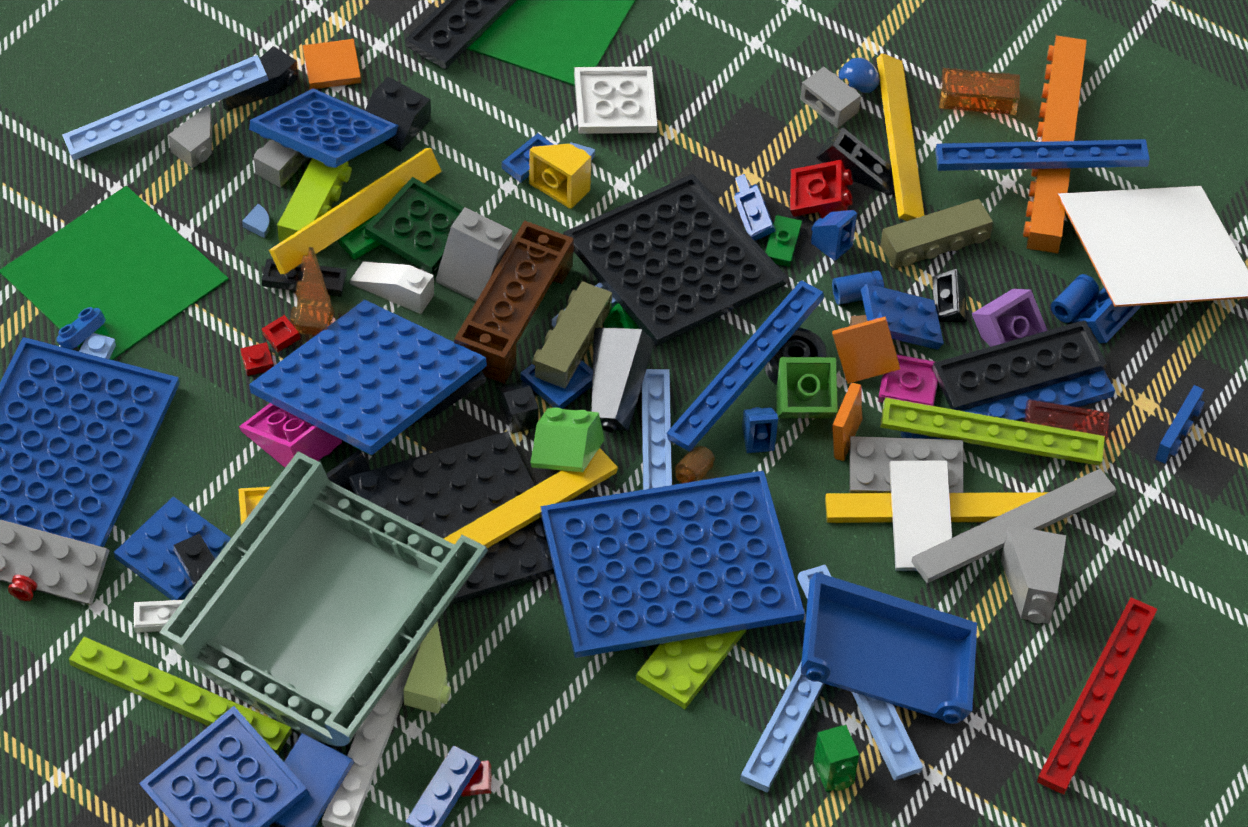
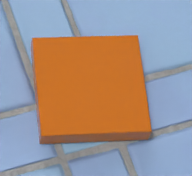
M354 39L303 45L310 89L361 83Z
M886 316L832 331L847 384L900 370V364Z
M850 384L833 423L834 457L841 461L845 460L850 449V437L856 435L862 421V388L860 384Z

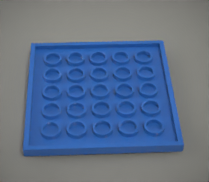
M364 300L250 383L249 386L251 393L373 455L484 369L487 363L486 357L461 345L454 344L451 340Z

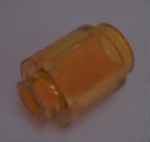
M704 446L693 448L675 467L678 481L681 484L701 481L713 467L715 460L713 453Z

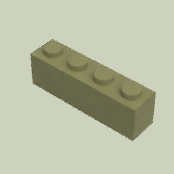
M976 199L884 228L880 246L894 269L910 266L927 258H935L939 254L957 251L964 246L984 242L990 238L993 221L981 201Z
M583 281L577 291L573 290L571 292L567 308L559 312L554 330L550 329L544 341L545 345L542 350L538 349L534 355L532 364L535 365L536 378L566 388L594 340L595 328H601L612 309V292Z

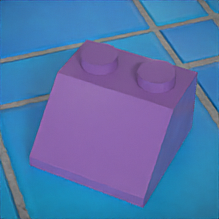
M1012 289L972 313L981 338L990 347L1048 331L1031 290Z

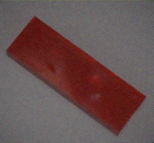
M1028 399L1024 422L1105 436V442L1108 439L1110 413Z

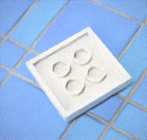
M652 66L575 67L574 78L579 134L657 133Z

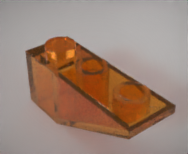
M309 247L308 255H304L302 258L301 271L304 272L302 281L297 283L296 297H299L297 307L293 306L290 321L299 333L317 335L321 331L327 330L328 326L332 324L334 310L313 247Z

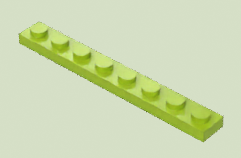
M885 398L883 402L880 428L949 440H963L966 443L1100 466L1103 460L1105 436Z
M83 637L69 658V663L73 667L207 726H210L230 708L235 706L277 755L292 733L291 727L87 637Z

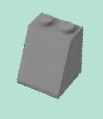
M464 207L451 226L436 277V283L476 302L510 246L512 230Z
M1012 525L1008 526L1001 563L1021 619H1026L1033 623L1050 624L1058 594L1066 535Z

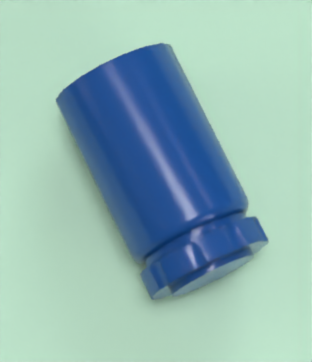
M877 270L872 271V273L866 272L834 278L832 289L836 303L841 305L863 301L861 289L866 283L884 288L880 272Z
M1086 274L1079 275L1051 303V311L1054 316L1064 323L1071 322L1099 294L1098 284L1092 277Z

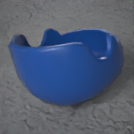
M852 58L838 71V77L841 80L848 79L850 87L856 88L863 93H871L879 85V73L875 66L867 59Z

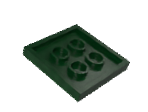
M412 177L365 227V235L431 274L441 263L451 226L464 207Z

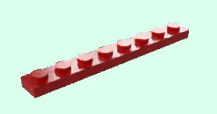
M1130 597L1038 776L1037 783L1063 795L1065 794L1156 615L1157 608Z

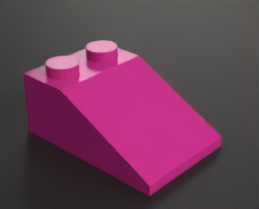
M271 403L239 426L241 432L285 468L297 452L319 461L342 443L341 439Z

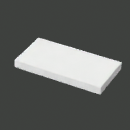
M890 461L896 571H917L911 562L913 556L952 538L947 461Z

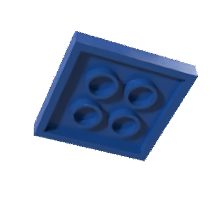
M172 497L114 551V557L169 599L184 600L194 588V585L175 554L173 545L200 533L214 559H216L231 538L178 499Z

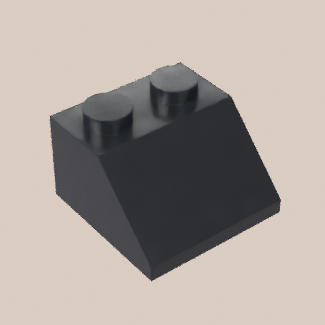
M388 76L372 93L365 111L398 125L396 135L383 143L401 152L431 120V99Z

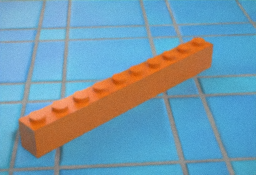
M1056 36L1054 46L1049 45L1047 60L1051 61V64L1046 65L1044 79L1049 80V83H1044L1042 98L1046 99V103L1041 102L1039 118H1044V121L1038 123L1036 136L1041 138V142L1074 141L1087 40ZM1071 168L1032 169L1031 176L1036 177V180L1031 181L1028 196L1033 197V202L1028 201L1026 217L1031 218L1030 222L1025 221L1023 237L1028 238L1027 249L1053 253L1059 252L1065 209L1058 194L1068 192Z

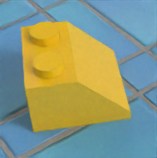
M572 144L532 147L529 150V184L569 209H572L590 191L591 156L583 149H578Z

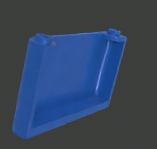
M816 572L809 581L801 673L810 681L825 683L932 716L950 724H956L964 720L972 712L977 623Z

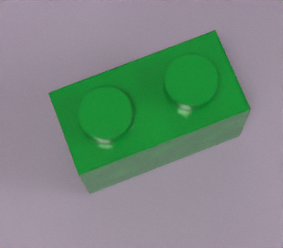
M842 725L818 732L813 762L826 792L845 790L854 784L859 753L847 725Z

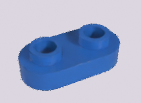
M88 307L79 313V318L72 324L62 327L56 338L60 347L73 349L101 327L106 320L101 310Z

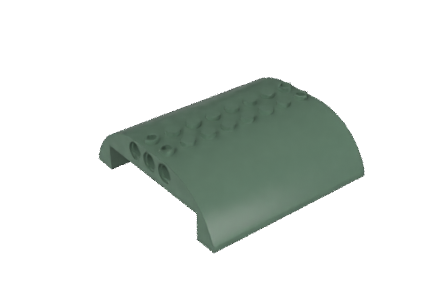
M297 452L159 633L193 667L235 697L310 738L329 745L345 746L357 733L488 550L486 546L464 535H461L454 545L329 481L320 462Z

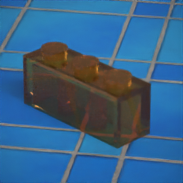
M943 68L940 81L939 108L1016 115L1020 93V75Z

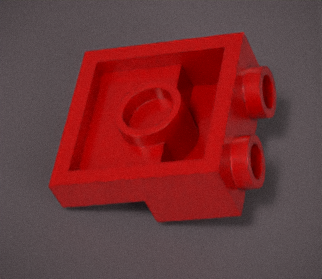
M842 160L791 169L790 211L793 217L819 212L821 218H824L830 212L847 211V206L852 205V195L850 190H847V186L852 185L853 180L850 169L846 170Z

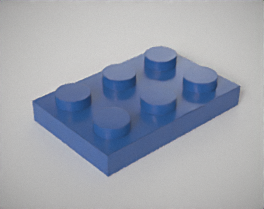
M867 283L861 289L867 321L886 316L892 339L937 350L944 344L934 300Z

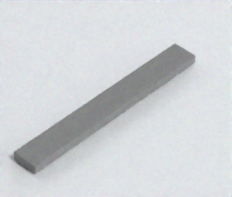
M1098 469L913 556L911 562L925 582L929 583L1003 548L1009 525L1041 530L1113 496L1116 488L1104 472Z

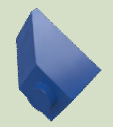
M854 210L830 212L823 219L819 218L812 226L811 244L836 261L853 246L857 212Z
M756 407L743 411L742 429L747 453L775 450L778 415L772 408Z

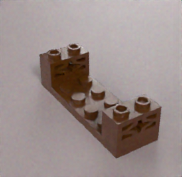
M524 220L454 338V344L461 345L486 357L487 366L482 369L485 377L504 384L506 383L516 365V344L551 283L554 281L563 284L573 266L574 238Z

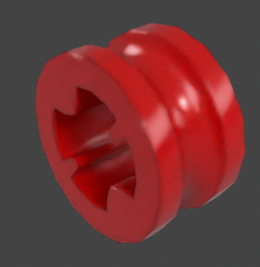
M14 575L12 578L13 584L9 585L8 592L17 599L23 601L32 600V592L36 591L37 583L27 576Z

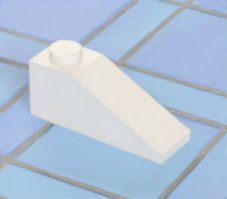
M363 262L350 279V284L419 314L424 311L434 296L433 275L410 265Z

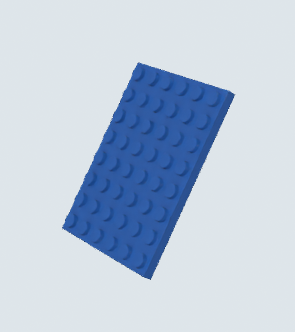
M23 337L0 382V520L104 547L179 387V377Z
M764 471L540 507L575 658L804 620L805 612Z

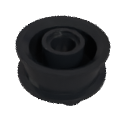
M798 328L764 367L766 375L777 385L781 357H826L824 342L814 332Z

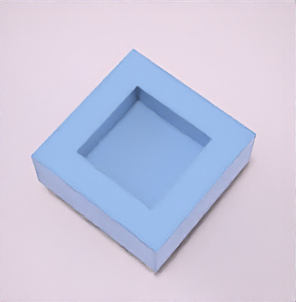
M92 333L85 339L79 352L109 359L116 346L114 338Z

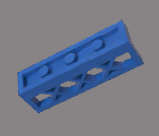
M1104 287L1072 320V323L1085 320L1098 343H1107L1142 305L1114 307Z

